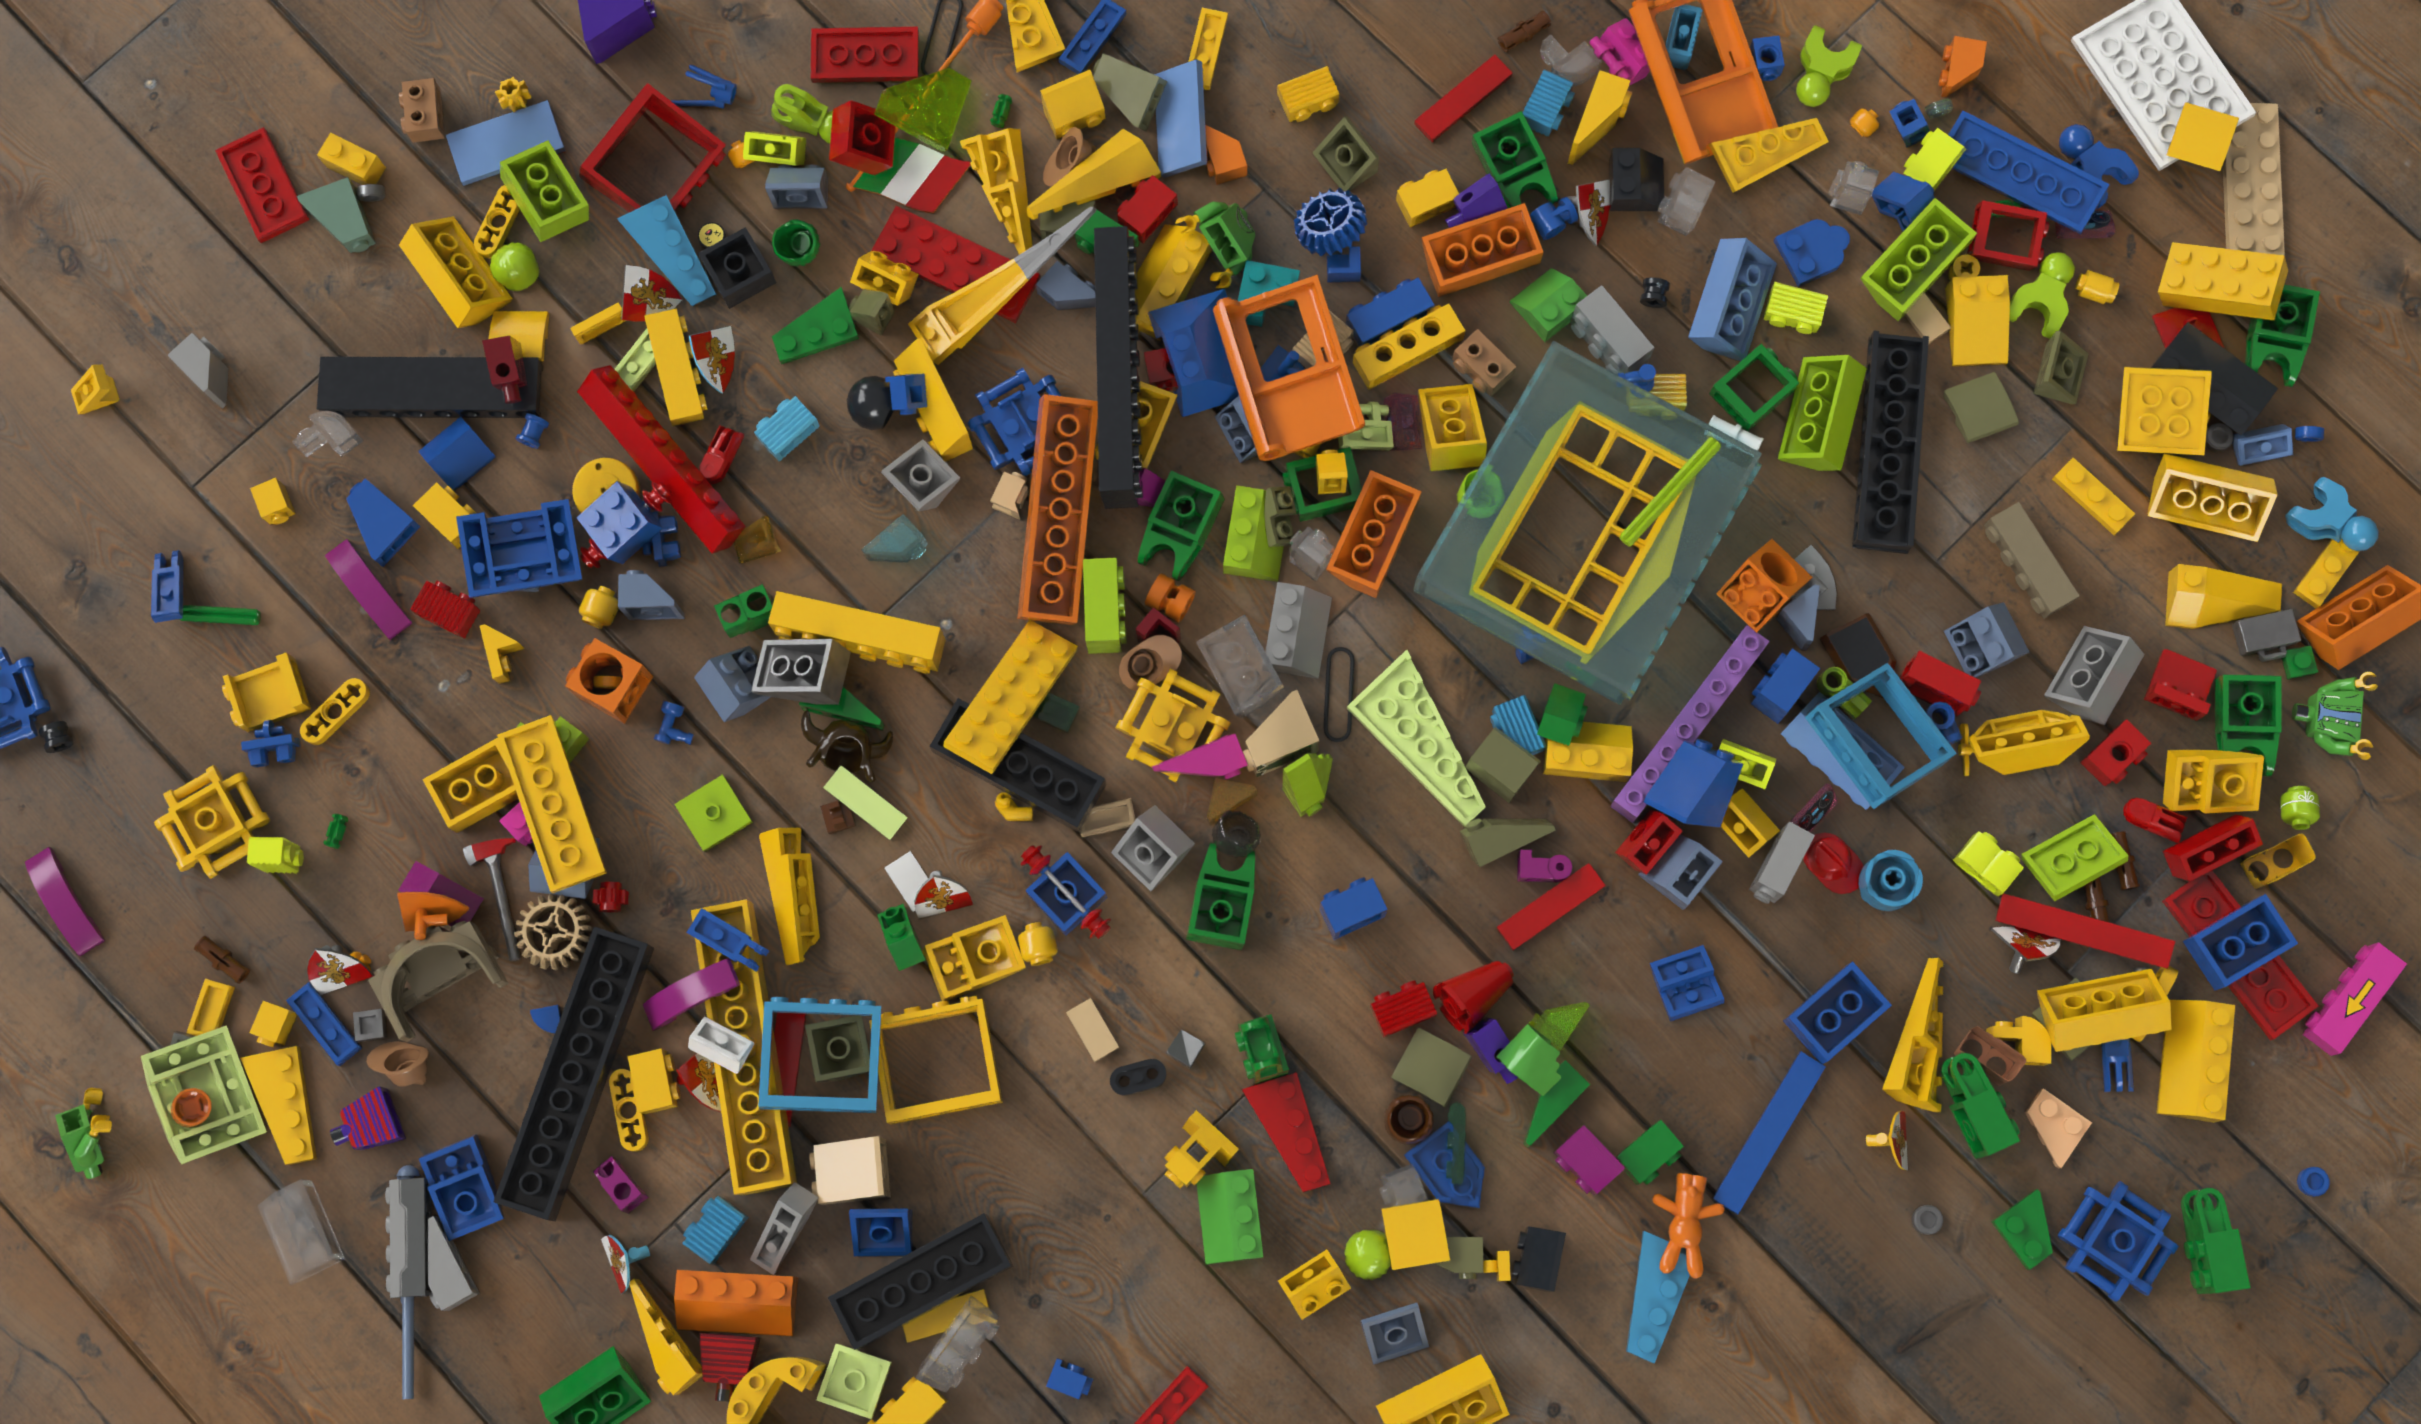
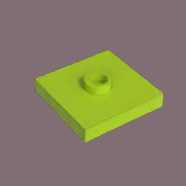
M723 774L674 804L704 852L753 823Z

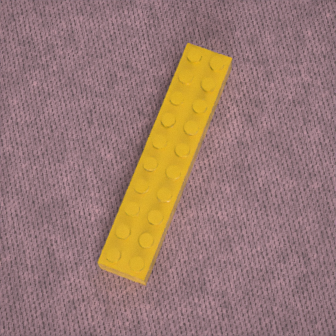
M740 900L703 908L751 937L752 941L760 945L754 904L749 900ZM701 908L691 910L692 922ZM695 938L700 970L728 959L725 955ZM748 945L743 951L742 956L755 961L760 966L758 971L752 970L739 961L736 963L731 960L740 985L720 996L712 997L705 1001L707 1018L754 1042V1046L738 1074L714 1062L734 1195L739 1196L790 1187L794 1182L797 1183L786 1110L759 1109L758 1107L764 1001L769 1002L762 955L755 952ZM772 1025L768 1095L784 1096Z

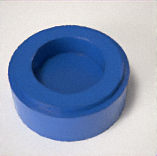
M2317 426L2296 427L2295 439L2302 442L2322 441L2324 439V428Z
M2309 1167L2299 1173L2297 1184L2302 1193L2314 1197L2327 1192L2330 1180L2323 1169Z

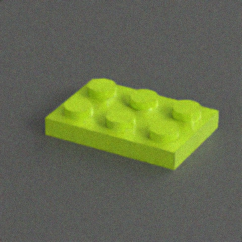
M2094 814L2022 853L2021 860L2055 902L2128 862V854Z

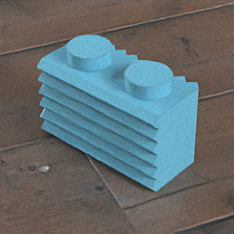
M795 396L791 400L785 399L777 407V412L771 418L764 417L756 425L757 430L754 433L778 461H781L803 440L810 436L811 433L818 429L820 425L816 417Z

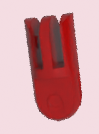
M719 425L699 466V471L703 473L710 484H717L726 476L745 437L743 433L735 432L733 429Z
M2138 797L2130 799L2123 807V815L2130 824L2172 842L2179 843L2188 817Z

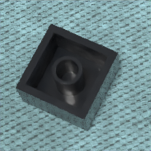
M746 227L698 253L729 309L777 283Z

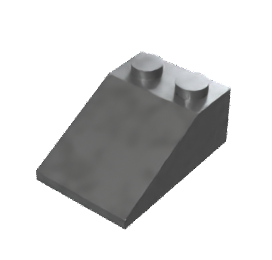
M833 639L764 640L751 692L757 695L811 704H839L851 652Z

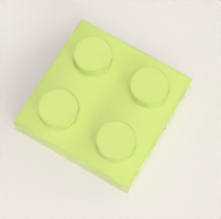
M836 1343L816 1400L873 1419L892 1362Z

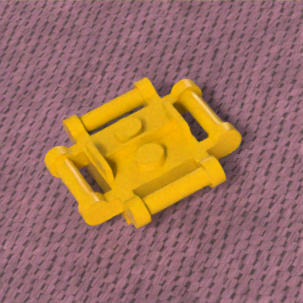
M1171 668L1161 687L1147 679L1140 678L1137 684L1139 688L1123 719L1119 720L1115 727L1117 730L1134 738L1125 758L1131 761L1136 759L1150 767L1163 762L1157 757L1139 749L1141 744L1168 758H1173L1194 748L1206 722L1214 727L1205 744L1221 738L1223 732L1227 731L1231 724L1228 720L1211 713L1221 693L1215 690L1210 692L1177 675L1178 672ZM1171 685L1206 701L1204 709L1177 694L1169 692ZM1148 693L1156 696L1140 729H1137L1132 725ZM1161 772L1169 776L1168 779L1175 783L1180 775L1177 773Z
M212 765L199 777L174 791L170 789L163 793L170 807L168 809L169 813L157 819L154 824L157 830L162 831L177 859L176 865L180 872L191 869L199 862L210 879L219 875L220 870L248 855L249 838L254 837L251 831L263 827L270 822L267 813L262 812L247 784L248 778L244 772L237 773L223 781L218 768ZM212 782V784L208 785L207 787L201 789L200 791L196 792L195 794L189 796L188 798L180 802L181 799L187 797L188 795L192 794L193 792L199 790L200 788ZM234 788H237L252 815V818L247 821L243 818L229 792ZM174 823L191 851L190 854L186 853L172 825ZM242 837L243 841L245 842L243 845L237 847L236 849L218 858L217 860L213 862L211 861V859L209 858L211 854L220 853L226 848L239 842L241 840L240 838Z

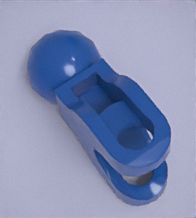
M2071 125L2061 133L2059 148L2065 156L2075 159L2071 165L2102 180V175H2111L2123 185L2131 184L2137 180L2139 176L2138 168L2128 154L2120 149L2107 148L2100 140L2094 144V136L2085 125ZM2107 192L2105 193L2104 197L2102 198L2101 202L2099 203L2096 209L2102 207L2106 203L2108 199Z

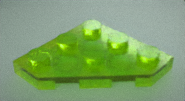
M947 68L886 88L882 91L874 115L935 149L945 152L949 148L972 80L951 68Z

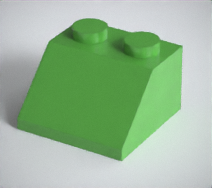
M1551 268L1511 299L1510 304L1539 337L1546 342L1571 322L1576 304L1587 295L1572 278Z

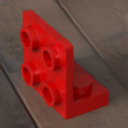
M2164 649L2158 660L2144 700L2198 721L2208 714L2211 704L2205 701L2217 670L2171 650Z

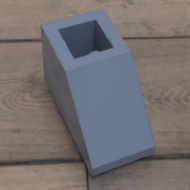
M1056 261L1036 283L1037 294L1057 310L1096 307L1095 286L1089 281L1084 283L1077 277V272L1068 264L1063 266L1060 262Z

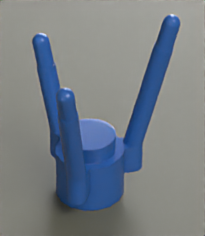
M691 64L689 69L698 74L686 71V76L712 86L710 96L714 97L715 100L671 101L677 106H711L724 109L725 103L732 105L736 95L737 84L724 80Z

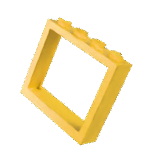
M966 996L960 998L961 1003L949 1005V1001L933 1003L931 1009L921 1010V1006L904 1009V1014L893 1016V1012L881 1014L878 1075L888 1124L892 1125L1003 1103L986 1006L983 999H977V996ZM977 1012L991 1091L896 1109L883 1030ZM872 1020L869 1021L870 1029L872 1027Z

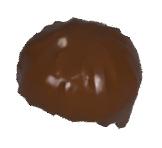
M1401 1095L1395 1098L1385 1111V1129L1395 1141L1401 1144H1416L1424 1141L1430 1135L1433 1129L1434 1115L1430 1110V1106L1420 1096Z

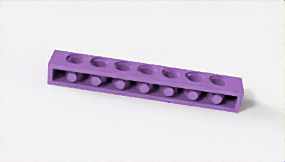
M1748 625L1745 626L1610 805L1611 808L1632 823L1636 820L1647 805L1644 803L1646 795L1684 741L1694 742L1770 642L1758 632L1756 633Z

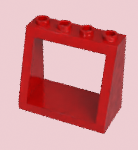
M647 83L580 166L579 177L629 213L640 208L639 204L597 172L645 111L648 110L708 151L707 155L670 200L676 212L680 206L684 209L694 196L690 193L696 185L699 188L704 185L710 176L707 173L712 165L718 167L726 156L723 152L726 144Z

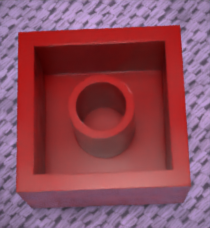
M853 100L834 108L829 160L871 175H876L893 167L896 116Z

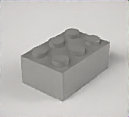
M1602 285L1576 304L1570 322L1572 324L1571 329L1577 337L1584 338L1589 344L1588 348L1591 354L1596 359L1600 358L1605 363L1606 371L1613 379H1618V373L1625 374L1639 371L1642 365L1648 364L1655 347Z

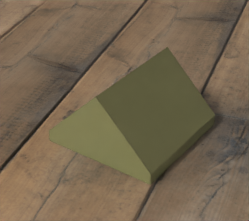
M1347 116L1342 118L1312 152L1334 182L1344 192L1351 191L1378 172L1379 156Z
M2056 331L2046 343L2033 394L2069 404H2076L2089 354L2062 331Z
M1495 727L1471 756L1465 768L1470 774L1510 803L1541 761Z
M855 1015L804 1026L815 1082L841 1081L869 1072L870 1055L862 1016Z

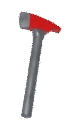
M502 838L466 846L463 848V852L470 866L485 861L487 867H489L509 960L516 961L521 959L516 945L517 938L514 935V925L500 868V856L505 853L507 846L516 843V839Z

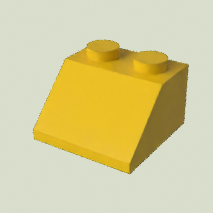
M1091 70L1040 90L1043 110L1056 139L1063 137L1070 128L1077 127L1083 129L1087 126L1092 128L1106 119L1104 105Z

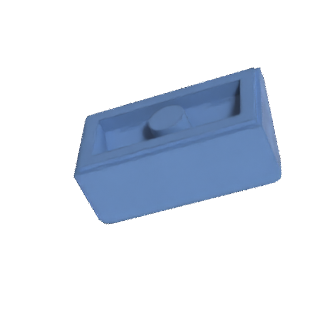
M2279 424L2246 431L2242 435L2238 433L2233 434L2232 446L2238 465L2242 466L2293 455L2292 428Z

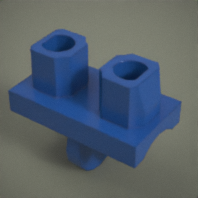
M658 511L651 512L663 528L642 546L643 555H651V546H653L654 560L658 562L659 567L668 566L667 561L681 557L679 542H665L664 534L678 533L677 519L675 516H660Z
M265 720L263 722V729L255 730L254 732L256 738H264L241 742L242 750L248 753L250 764L255 768L269 765L268 752L276 751L277 762L279 763L295 762V747H301L300 738H294L292 734L276 736L285 734L284 726L275 727L272 720Z

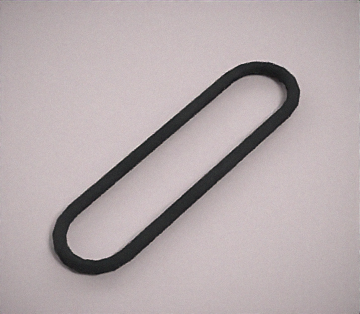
M938 0L921 61V71L930 79L934 75L926 72L925 62L943 0ZM957 0L959 3V10L957 13L945 61L951 55L952 47L954 44L956 32L963 10L962 0Z
M1337 647L1331 650L1327 657L1323 728L1324 734L1329 740L1342 742L1351 733L1352 713L1348 710L1346 734L1341 738L1332 737L1328 732L1331 658L1337 651L1346 652L1350 657L1348 705L1353 701L1355 660L1350 650L1344 647Z

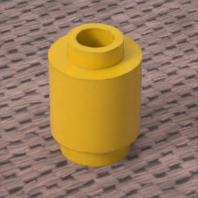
M2087 270L2085 274L2081 273L2079 275L2075 289L2078 290V296L2101 304H2105V302L2112 304L2117 295L2119 283L2115 282L2112 277Z

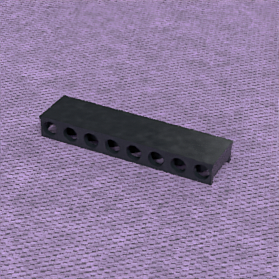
M1874 330L1868 338L1852 548L1908 554L1914 546L1929 336H1923L1922 338L1881 334L1879 331Z
M320 357L317 410L325 417L459 418L461 416L462 418H525L526 414L529 413L541 418L539 408L543 365L539 361V357H523L527 385L519 387L521 401L504 403L502 390L492 386L486 357Z

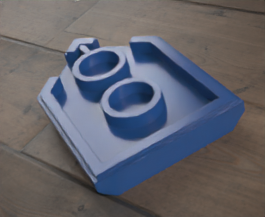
M1448 1121L1424 1139V1141L1404 1154L1434 1197L1439 1199V1202L1480 1208L1485 1167L1451 1121Z

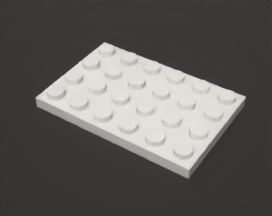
M2135 0L2073 36L2071 39V43L2158 171L2179 160L2166 154L2185 102L2238 117L2237 126L2251 119L2256 114L2252 105L2179 0Z

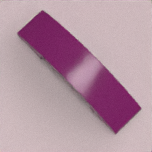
M348 539L324 555L353 596L389 640L412 624Z
M48 847L25 861L28 874L45 908L78 956H82L105 941L92 917L87 916L62 873L65 870L52 848Z
M728 958L703 968L666 987L643 1004L652 1031H656L677 1019V1016L704 1001L720 996L739 986L740 982L732 962Z

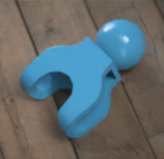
M2325 477L2319 478L2314 483L2315 498L2324 505L2318 510H2308L2295 506L2285 515L2287 524L2305 538L2310 540L2331 538L2338 543L2342 539L2349 549L2355 551L2368 550L2374 546L2379 536L2376 523L2371 518L2357 516V510L2349 505L2348 494L2345 488Z

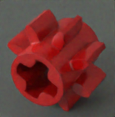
M601 882L600 890L593 889V903L600 905V912L618 913L621 912V905H628L629 891L622 889V883Z

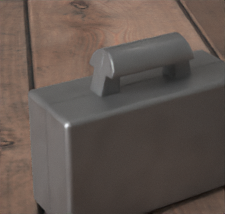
M2293 609L2245 618L2232 624L2240 656L2257 653L2261 662L2286 657V646H2291L2301 641ZM2279 648L2277 653L2268 655L2264 653V651Z

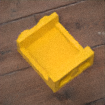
M287 652L276 656L277 661L235 677L229 674L223 676L225 685H222V690L225 698L231 702L233 710L230 711V715L236 727L239 726L246 732H250L263 727L265 720H272L275 723L311 709L296 660Z

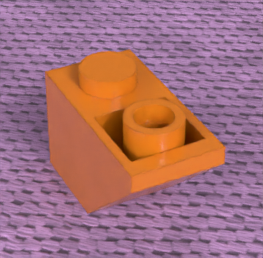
M1954 36L1951 44L1945 46L1942 61L1946 62V68L1941 71L1938 83L1939 86H1943L1941 97H1948L1977 78L1983 68L1987 41Z
M1205 125L1208 157L1207 164L1205 165L1209 177L1214 176L1218 185L1247 176V163L1240 142Z

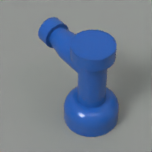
M1644 364L1640 367L1639 371L1625 374L1618 373V383L1625 384V382H1630L1636 393L1648 394L1654 387L1656 370L1651 364Z
M663 701L661 711L665 715L659 733L655 734L654 740L670 744L671 739L691 745L694 734H687L679 729L672 728L675 718L682 716L684 707Z

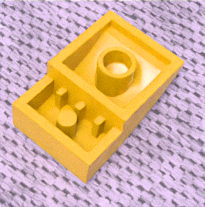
M2168 750L2163 804L2171 811L2200 810L2204 814L2259 811L2264 756L2219 750Z
M1006 915L953 933L952 936L925 945L923 948V953L942 1001H949L980 989L1026 968Z

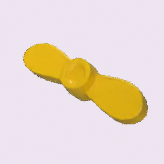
M1962 723L1959 730L1963 739L1960 740L1961 744L1958 745V754L1963 758L1964 776H1969V755L1974 753L1971 745L1968 744V724Z

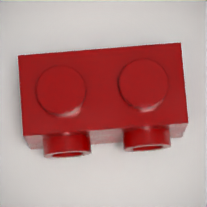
M1153 175L1147 181L1143 180L1137 186L1136 194L1130 200H1125L1117 210L1118 223L1122 226H1127L1128 230L1138 235V240L1141 243H1144L1178 205L1177 194Z

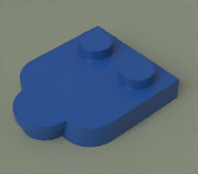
M1819 219L1807 222L1776 236L1774 239V243L1798 287L1837 270L1844 259L1843 250L1847 248L1850 242L1849 233L1845 228L1841 226L1830 227L1828 223Z

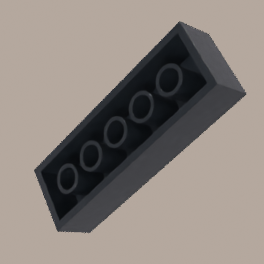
M957 698L930 744L932 752L1079 833L1106 787V779L1023 733H1020L994 773L990 774L943 747L945 739L970 705Z
M983 1213L829 1296L828 1299L853 1349L860 1350L1013 1267V1264L988 1215Z

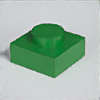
M2311 646L2287 650L2286 657L2281 658L2287 680L2318 673Z

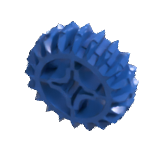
M1329 188L1327 193L1324 194L1319 191V195L1315 198L1310 196L1308 203H1302V210L1296 211L1297 218L1294 219L1295 234L1301 245L1308 249L1311 254L1317 252L1320 256H1323L1326 252L1332 256L1334 251L1342 253L1343 248H1352V242L1360 241L1359 236L1365 233V226L1367 225L1366 210L1357 195H1353L1350 190L1344 192L1341 188L1335 192Z

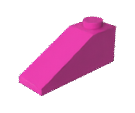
M1230 734L1152 766L1154 772L1212 777L1224 775L1225 779H1229L1241 774L1240 768L1248 764L1236 734Z

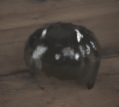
M1227 810L1220 816L1212 829L1213 842L1216 844V848L1229 857H1246L1255 851L1260 844L1261 834L1258 822L1241 811Z

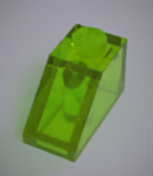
M1582 1002L1546 1009L1542 1015L1536 1013L1529 1022V1025L1551 1040L1550 1045L1560 1052L1590 1005Z

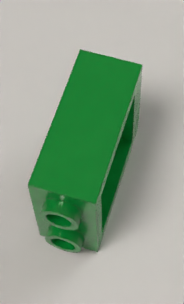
M1760 344L1715 383L1709 395L1737 424L1742 426L1743 430L1749 432L1796 390L1799 382L1797 381L1796 374L1790 368H1785L1778 361V357L1772 349L1765 348ZM1758 359L1780 381L1784 388L1754 413L1728 384Z
M1351 447L1337 450L1338 453L1345 454L1349 496L1309 506L1304 505L1296 472L1315 468L1316 456L1286 463V472L1282 473L1285 486H1290L1297 512L1295 514H1298L1299 522L1354 508L1362 487Z

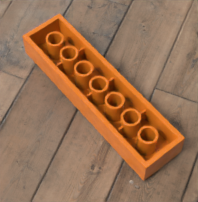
M1044 394L1039 399L1017 619L1074 625L1078 622L1098 419L1097 401Z

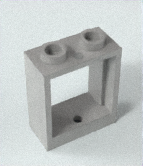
M1788 822L1780 830L1749 888L1750 891L1754 892L1753 896L1756 899L1769 904L1770 901L1775 903L1784 896L1815 836L1814 834L1791 822Z

